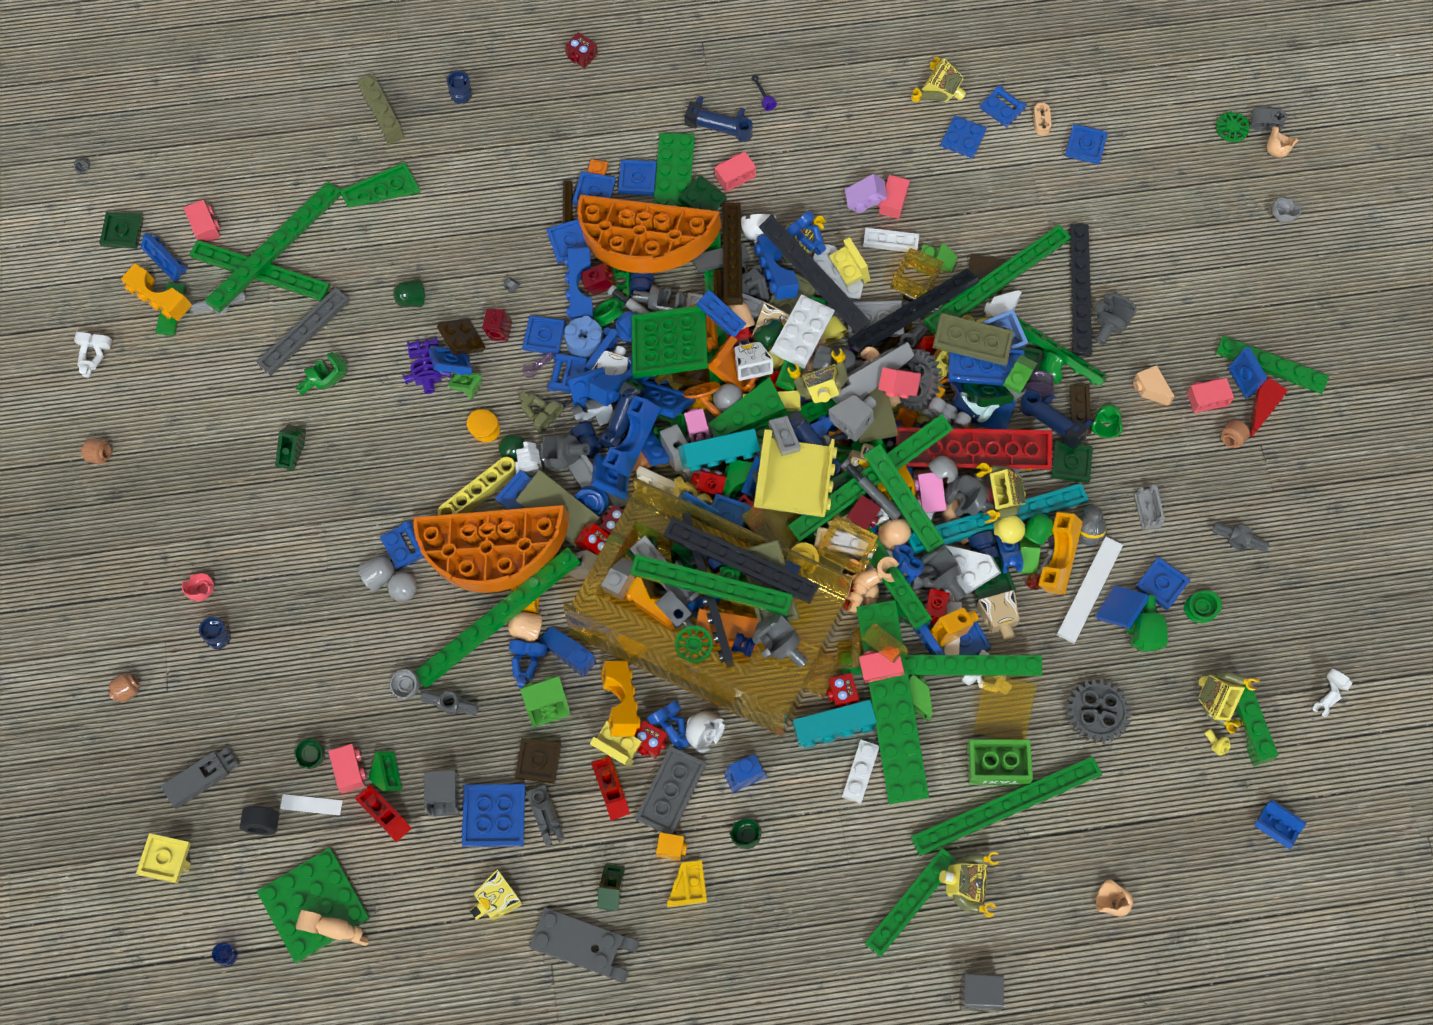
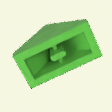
M1023 537L1018 542V547L1023 557V570L1021 572L1017 571V573L1036 574L1039 564L1040 545Z

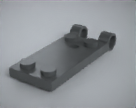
M544 908L529 948L625 983L628 972L612 967L619 947L636 953L640 942ZM592 946H599V951L593 953L591 951Z

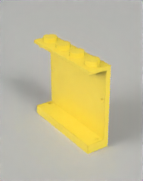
M765 429L754 507L824 517L826 510H830L831 498H828V492L832 493L833 481H830V475L834 476L835 464H832V458L836 459L837 447H834L835 439L831 440L829 446L799 442L801 446L800 452L781 456L775 439L772 438V430Z

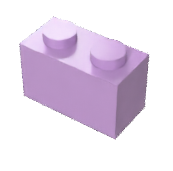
M875 174L845 189L848 208L857 213H862L866 209L878 205L881 201L887 199L885 182Z

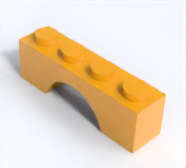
M135 263L120 279L125 284L124 288L129 293L133 294L135 292L144 303L148 301L154 310L158 311L160 309L161 313L168 319L172 317L179 321L192 306L184 295L173 288L160 293L153 292L155 279Z
M1056 513L1052 529L1055 539L1054 553L1050 563L1043 567L1039 586L1047 593L1066 594L1083 521L1075 514Z
M604 661L601 671L603 689L615 694L621 704L611 708L608 719L610 736L634 737L637 728H640V717L636 714L638 704L637 700H634L635 686L631 684L632 670L629 669L628 661Z

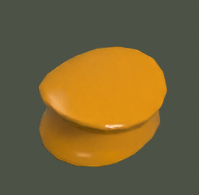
M477 409L471 412L467 418L466 426L472 436L478 441L487 443L497 439L501 428L494 413L485 409Z

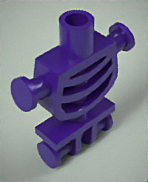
M437 337L431 340L425 338L423 343H420L419 339L413 343L407 342L410 359H419L410 366L412 374L406 376L403 374L402 376L406 385L412 381H415L416 386L423 385L425 394L435 392L434 383L441 382L442 376L451 378V372L441 373L434 370L431 359L428 357L430 356V345L439 347Z

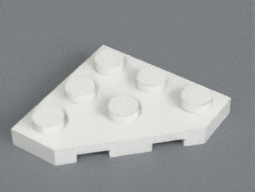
M824 244L826 250L819 256L814 253L813 260L850 299L860 300L863 289L862 281L859 280L847 287L829 259V255L838 251L837 248L833 245Z
M948 545L935 548L946 547L956 558L962 572L957 578V582L967 594L1001 573L993 557L990 555ZM945 587L942 588L944 592L950 593L948 600L956 602L951 592Z

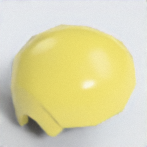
M1016 515L1004 519L997 518L994 523V534L999 536L1004 543L1015 544L1021 541L1025 535V525Z

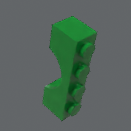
M737 460L726 466L725 476L727 478L722 496L735 499L745 484L753 464L752 462Z
M1242 684L1245 689L1235 708V712L1243 723L1247 738L1246 749L1254 767L1272 762L1279 755L1254 690H1249L1245 684Z

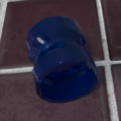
M737 632L731 651L735 653L741 652L744 656L750 658L755 643L752 637L748 638L743 633Z
M218 943L212 950L213 960L222 966H231L237 960L238 954L236 949L228 943Z

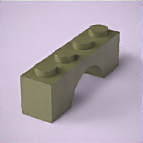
M374 74L357 80L361 94L367 105L370 106L387 145L404 139L401 126Z

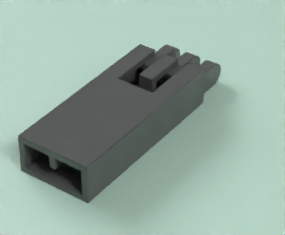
M226 748L218 754L210 753L161 785L162 790L175 809H178L229 775L228 772L239 766L237 760L233 761L235 756L230 754V748ZM213 769H217L216 772L207 778L204 777L203 772L206 770L211 773Z

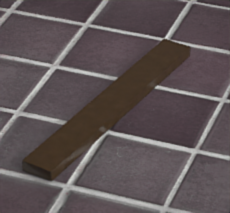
M723 203L725 305H743L741 203Z

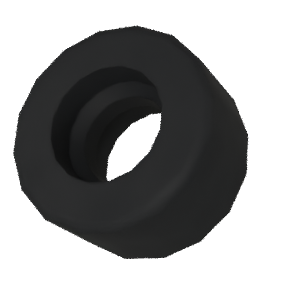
M248 806L242 810L239 827L242 831L250 834L272 835L277 832L280 814L272 808Z

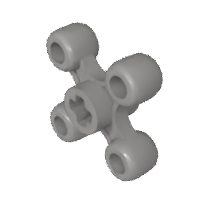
M934 397L928 405V409H922L921 411L925 417L930 419L943 414L953 429H966L971 422V417L964 412L957 414L958 410L954 406L946 403L939 397Z

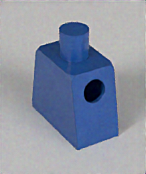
M755 754L730 764L724 773L732 793L767 778Z

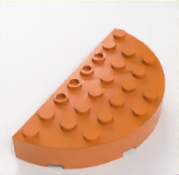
M580 195L578 201V219L587 247L590 248L594 256L605 264L632 273H656L682 266L702 254L712 244L721 229L719 211Z
M564 505L414 517V533L421 553L446 581L459 588L473 592H499L523 584L555 557L565 539L570 514Z

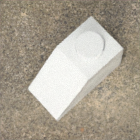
M1017 290L994 297L992 302H987L984 308L985 318H993L1015 309L1022 292Z

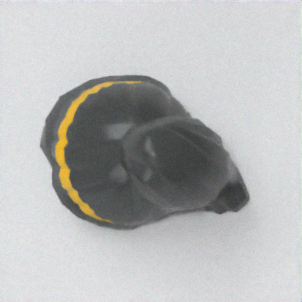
M1088 504L1083 510V515L1079 517L1083 521L1079 540L1085 545L1093 546L1105 538L1107 528L1101 509L1095 505Z

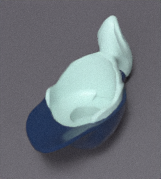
M950 382L955 392L951 405L958 410L957 414L964 412L978 422H985L992 415L993 411L999 407V405L979 407L963 390L961 383Z

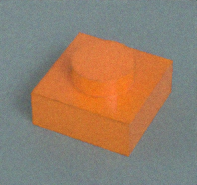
M591 159L587 172L606 176L608 162Z
M902 406L895 420H902V428H913L919 415Z

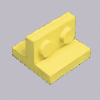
M851 238L843 240L845 247L829 255V259L847 287L859 280L866 284L871 281L867 264Z
M606 721L598 737H593L590 744L624 765L631 767L634 762L632 759L642 741L635 737L610 736L609 724Z
M149 833L136 874L178 884L182 870L189 872L191 863L186 860L191 843Z

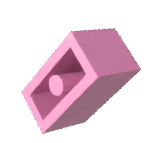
M692 409L684 413L690 442L710 439L703 409Z
M934 473L917 475V479H914L915 491H919L920 498L917 500L925 513L946 511L942 479H939Z

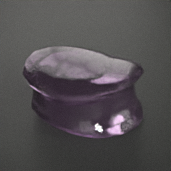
M1035 371L1031 374L1024 388L1026 391L1035 390L1039 392L1043 400L1046 396L1053 395L1054 378L1047 372Z

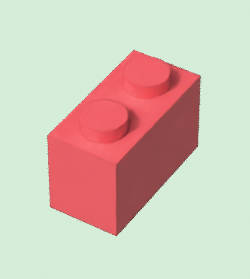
M746 152L736 154L726 162H720L715 167V178L725 192L756 177V166Z
M889 175L888 180L884 181L887 199L881 201L877 206L880 207L879 214L900 219L910 180Z
M204 200L183 207L197 240L209 242L220 237L217 231L220 229L217 220H213L211 217L214 215V212L210 205H206Z
M883 367L878 390L886 391L885 395L892 397L897 396L908 399L909 395L917 396L921 374Z
M1215 378L1205 383L1196 382L1191 385L1187 392L1193 413L1229 406L1234 399L1227 378Z
M894 646L883 648V652L875 653V651L864 652L863 656L859 657L865 683L905 675L899 648L895 649Z
M353 744L330 750L329 755L338 790L343 794L365 787L364 780L367 779L364 767H360L359 761L362 760L360 750L355 749Z

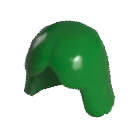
M1044 353L1038 368L1039 379L1049 385L1059 384L1063 377L1061 372L1063 358L1055 353Z
M1106 404L1099 408L1092 423L1094 434L1102 438H1116L1121 435L1123 431L1122 413L1117 406ZM1101 422H1106V423H1111V424H1110L1109 426H1106V425H1104V424L1101 423Z
M1042 513L1034 514L1025 525L1024 537L1038 545H1043L1048 537L1053 535V520Z

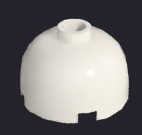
M752 214L750 219H746V216H743L741 218V228L744 236L749 240H753L754 244H756L757 236L765 235L759 229V226L770 214Z
M708 711L691 716L687 721L686 738L690 745L698 752L703 753L710 750L711 748L708 746L713 740L716 744L724 732L725 725L722 723L724 720Z

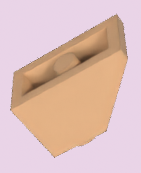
M1157 365L1137 373L1133 380L1135 390L1146 399L1168 406L1175 397Z

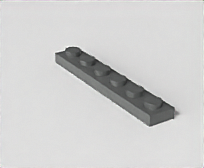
M334 288L256 362L257 365L272 376L350 302L348 297L337 288Z

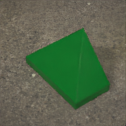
M394 751L376 752L368 780L383 791L402 790Z

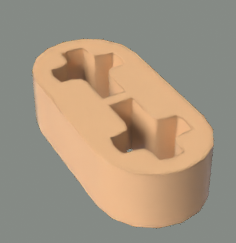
M1038 103L1033 112L1034 129L1038 135L1045 136L1049 134L1052 125L1050 107L1046 103ZM1041 122L1044 123L1045 129H1043L1042 126H1040Z

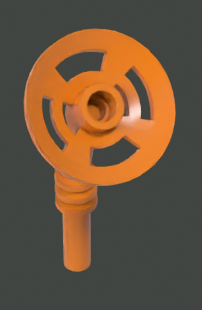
M704 383L693 386L683 392L685 398L698 399L715 417L722 414L709 401V395L715 393L720 388L719 383Z

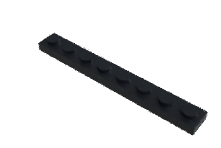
M770 215L759 226V229L856 334L871 322L773 215Z
M1070 224L1072 353L1077 356H1091L1089 224Z
M968 269L963 270L848 339V344L860 354L865 348L872 347L979 283L978 276Z
M690 513L682 514V522L694 527ZM687 548L688 552L692 551L694 556L690 558L693 569L707 572L703 556ZM703 594L701 597L704 607L708 606L710 613H707L709 624H714L715 632H712L715 644H720L721 650L718 651L720 662H725L726 668L733 667V657L715 597Z
M673 517L663 534L665 538L777 590L792 594L793 597L808 604H811L819 588V584Z

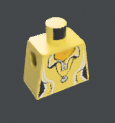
M496 870L474 893L479 903L469 911L476 920L487 913L493 921L520 907L522 903L500 872Z

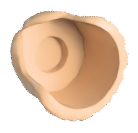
M1273 126L1267 142V151L1276 158H1282L1290 153L1299 140L1282 135L1278 132L1279 128Z
M743 302V305H728L746 323L742 329L755 325V321L746 303Z
M901 518L884 522L878 531V539L888 551H893L896 545L906 543L911 536L909 524Z
M521 611L508 623L510 635L526 643H535L542 626V615Z
M1106 880L1099 888L1096 897L1095 907L1097 911L1119 917L1125 916L1131 911L1133 906L1131 893L1113 880ZM1117 899V902H1116V905H1115V909H1114V908H1113V905H1112V901H1114V900Z

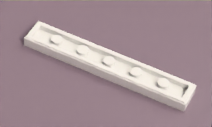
M1105 537L1057 636L1075 644L1123 544Z

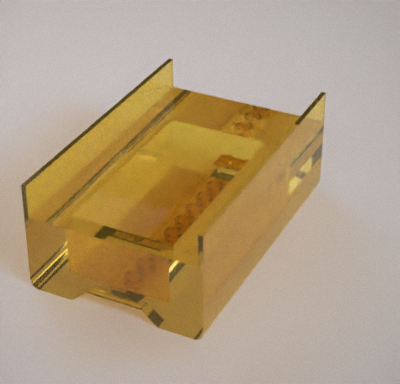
M634 478V493L572 604L564 603L563 605L570 635L624 661H628V663L783 737L805 691L807 690L824 699L830 686L828 680L835 677L841 665L840 660L825 654V651L846 611L852 577L781 545L784 558L801 566L798 575L819 584L811 604L795 598L800 619L789 621L800 637V642L796 648L808 658L806 664L798 668L788 656L782 660L774 657L763 658L761 653L765 649V645L761 642L758 643L755 651L730 647L734 661L733 667L726 668L725 662H720L718 651L721 648L720 645L713 644L711 654L703 662L690 663L680 658L675 650L676 636L683 627L678 629L674 627V629L670 630L637 607L633 600L629 602L626 594L623 600H620L604 592L601 585L610 568L623 557L634 562L627 555V549L631 548L642 537L646 536L648 538L649 535H653L656 538L658 551L671 563V547L675 542L665 538L663 534L672 517L683 521L682 514L688 512L695 528L714 537L722 536L727 543L738 548L747 549L772 542V540L638 478ZM702 555L703 560L706 562L707 565V573H711L710 568L707 564V561L709 559H706L704 555ZM699 594L695 599H693V600L690 601L689 603H691V602L695 601L696 599L700 598L701 595H703V594ZM723 599L717 605L719 612L722 613L727 610L733 611L736 615L740 616L752 614L757 618L754 607ZM697 617L692 619L695 622V624L697 622ZM695 630L691 631V636H695ZM687 632L681 635L685 639L690 637ZM678 641V643L686 644V642ZM703 646L702 649L708 651L710 646ZM681 647L679 651L682 653L686 651V648ZM688 651L687 654L685 655V657H687V658H688V656L690 655V652H689V651ZM699 651V654L703 657L704 654ZM693 654L692 659H698V655Z

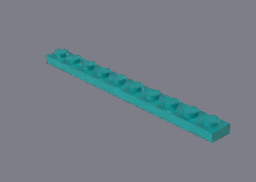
M1082 483L1026 499V504L1020 505V510L1016 516L1024 522L1036 513L1051 514L1085 504L1089 499ZM981 512L975 516L971 515L937 525L935 528L945 541L940 545L943 546L967 539L979 533L994 531V523L996 521L985 523L984 521L990 520V516L988 514L983 515L984 512ZM911 533L907 542L913 549L914 554L926 551L915 533Z

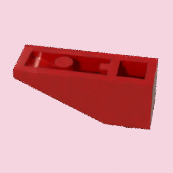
M1270 377L1256 390L1258 393L1254 398L1249 436L1251 437L1255 435L1288 391Z
M608 756L591 762L610 820L629 815L630 812L611 757Z
M371 785L355 798L396 843L412 829L402 816Z

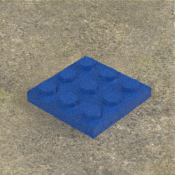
M464 785L462 847H524L526 785Z

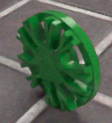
M1232 111L1221 115L1216 123L1218 135L1228 142L1242 141L1247 137L1250 129L1248 119L1244 118L1243 114L1232 113Z
M700 626L683 628L675 639L676 653L682 660L690 664L703 662L709 657L713 649V640L710 633ZM691 630H695V636H691ZM699 631L705 633L702 638L697 636ZM687 632L690 637L685 639L681 635ZM678 641L686 642V644L678 643ZM710 646L708 651L703 650L702 647ZM685 647L686 651L681 653L679 648ZM689 651V652H690V655H689L688 658H687V657H685V655H686L687 652ZM699 651L704 654L703 657L699 654ZM696 654L698 659H692V655Z

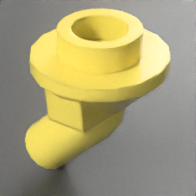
M1211 729L1204 732L1212 744V751L1217 755L1222 756L1230 750L1229 738L1221 737L1218 739Z

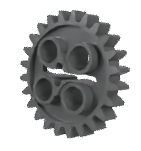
M912 349L914 357L899 369L921 374L917 396L909 395L908 399L900 397L901 403L899 404H903V407L909 408V410L922 411V409H928V405L936 397V393H941L938 386H942L939 379L943 378V376L938 373L942 369L937 368L939 362L934 361L935 356H931L930 352Z
M1092 679L1091 684L1084 681L1083 687L1078 685L1076 687L1077 691L1073 690L1071 692L1073 697H1068L1067 699L1071 704H1067L1065 709L1070 710L1067 712L1066 717H1072L1068 724H1075L1072 731L1079 730V737L1085 734L1087 735V742L1092 737L1095 744L1099 739L1105 744L1107 738L1112 742L1114 736L1117 738L1121 736L1120 731L1123 733L1126 731L1127 728L1125 726L1130 724L1128 718L1132 716L1131 713L1127 712L1131 709V706L1125 705L1129 698H1122L1124 691L1118 693V685L1112 688L1111 681L1104 685L1103 679L1098 684L1095 679ZM1085 697H1091L1094 703H1087ZM1105 700H1111L1114 706L1106 705ZM1083 716H1089L1092 719V723H1087ZM1103 719H1109L1112 722V726L1106 725Z

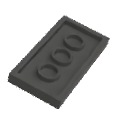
M670 746L635 820L662 833L673 835L707 763Z

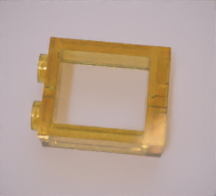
M910 248L896 270L890 288L913 298L920 297L931 290L940 274L943 261ZM907 267L931 276L926 286L902 277Z
M835 515L817 552L818 555L859 575L861 569L865 571L870 562L867 559L869 554H874L879 545L876 543L878 536ZM838 528L869 543L858 565L828 550Z

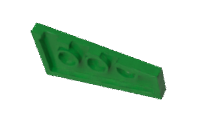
M405 162L340 190L348 208L421 193Z
M769 377L708 423L715 438L741 432L785 412L786 408Z

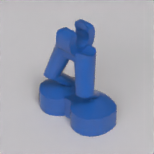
M809 210L786 230L792 237L796 236L810 252L813 250L819 256L826 250V247L822 243L824 240L818 225H810L815 216ZM801 230H813L815 241L809 240L802 234Z
M905 544L896 545L892 552L893 558L899 563L897 567L902 575L904 572L908 575L905 579L910 584L916 579V576L922 573L924 563L913 556L914 551L910 546Z
M518 640L510 641L508 650L516 654L511 659L513 677L517 678L519 688H524L527 680L533 679L538 665L537 658L544 657L547 654L548 647L546 645L526 643ZM529 655L531 662L526 672L521 671L519 660L523 656Z
M676 700L651 714L647 719L650 724H660L665 728L672 744H674L676 749L681 750L689 746L690 743L686 738L684 718L674 716L681 709ZM666 719L677 721L678 733L670 723L665 721Z

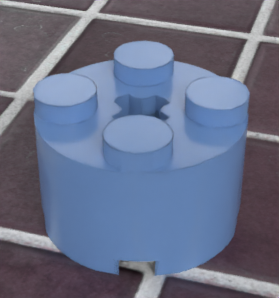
M589 316L574 319L565 327V341L569 354L589 360L602 343L601 327Z

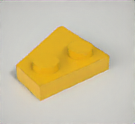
M702 860L681 863L672 892L667 901V908L707 903Z

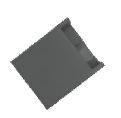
M455 770L424 772V809L429 817L460 815L459 777Z
M965 973L961 977L960 1011L999 1013L1004 1008V975Z

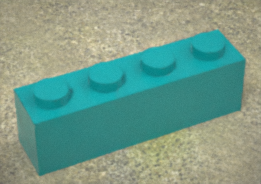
M755 429L683 444L677 447L683 470L689 469L690 472L700 470L703 465H708V468L718 466L720 461H725L726 464L736 462L737 458L742 456L744 460L755 457V453L760 452Z
M867 700L794 719L792 727L798 747L804 746L807 749L814 747L815 743L822 741L826 744L833 742L838 737H852L857 732L869 733L876 727L877 721L871 701Z

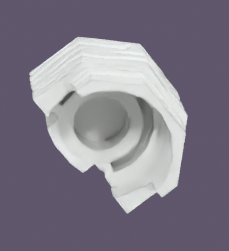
M523 442L524 448L516 450L518 462H515L516 474L519 470H522L526 475L534 476L538 470L542 471L539 450L536 447V443Z

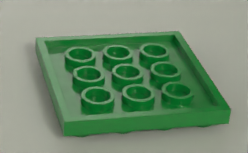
M691 306L632 315V372L634 379L709 368L706 314L699 307Z
M330 847L256 891L296 964L336 940L319 933L315 934L296 929L301 910L320 914L322 918L342 919L347 921L352 927H358L370 919Z

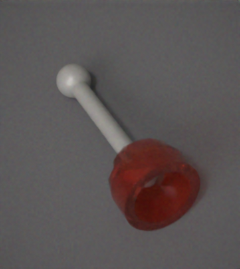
M1053 549L1048 550V556L1038 572L1032 573L1025 580V584L1033 590L1040 588V575L1043 567L1053 557Z

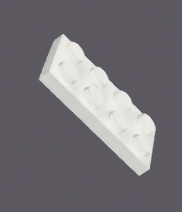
M801 295L772 347L771 353L805 369L835 310Z

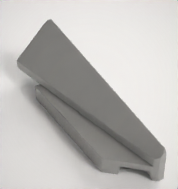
M906 342L896 349L891 348L847 374L848 379L841 388L840 394L832 399L837 404L852 395L862 400L879 386L883 367L899 369L914 357L909 343Z

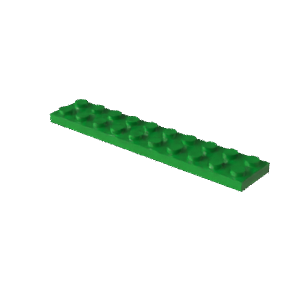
M896 600L856 607L863 651L879 653L883 652V648L894 646L895 649L899 648L905 675L869 682L873 711L877 721L876 729L889 805L930 799Z

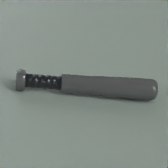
M846 458L840 464V467L847 469L892 520H896L901 515V511L865 476L857 471L850 463L851 460L849 458Z

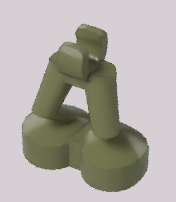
M524 391L518 394L522 410L530 421L534 420L533 428L539 433L546 431L550 423L557 419L563 411V404L558 400L548 404L547 401L534 394L528 395ZM535 404L544 408V412L534 414L531 405Z

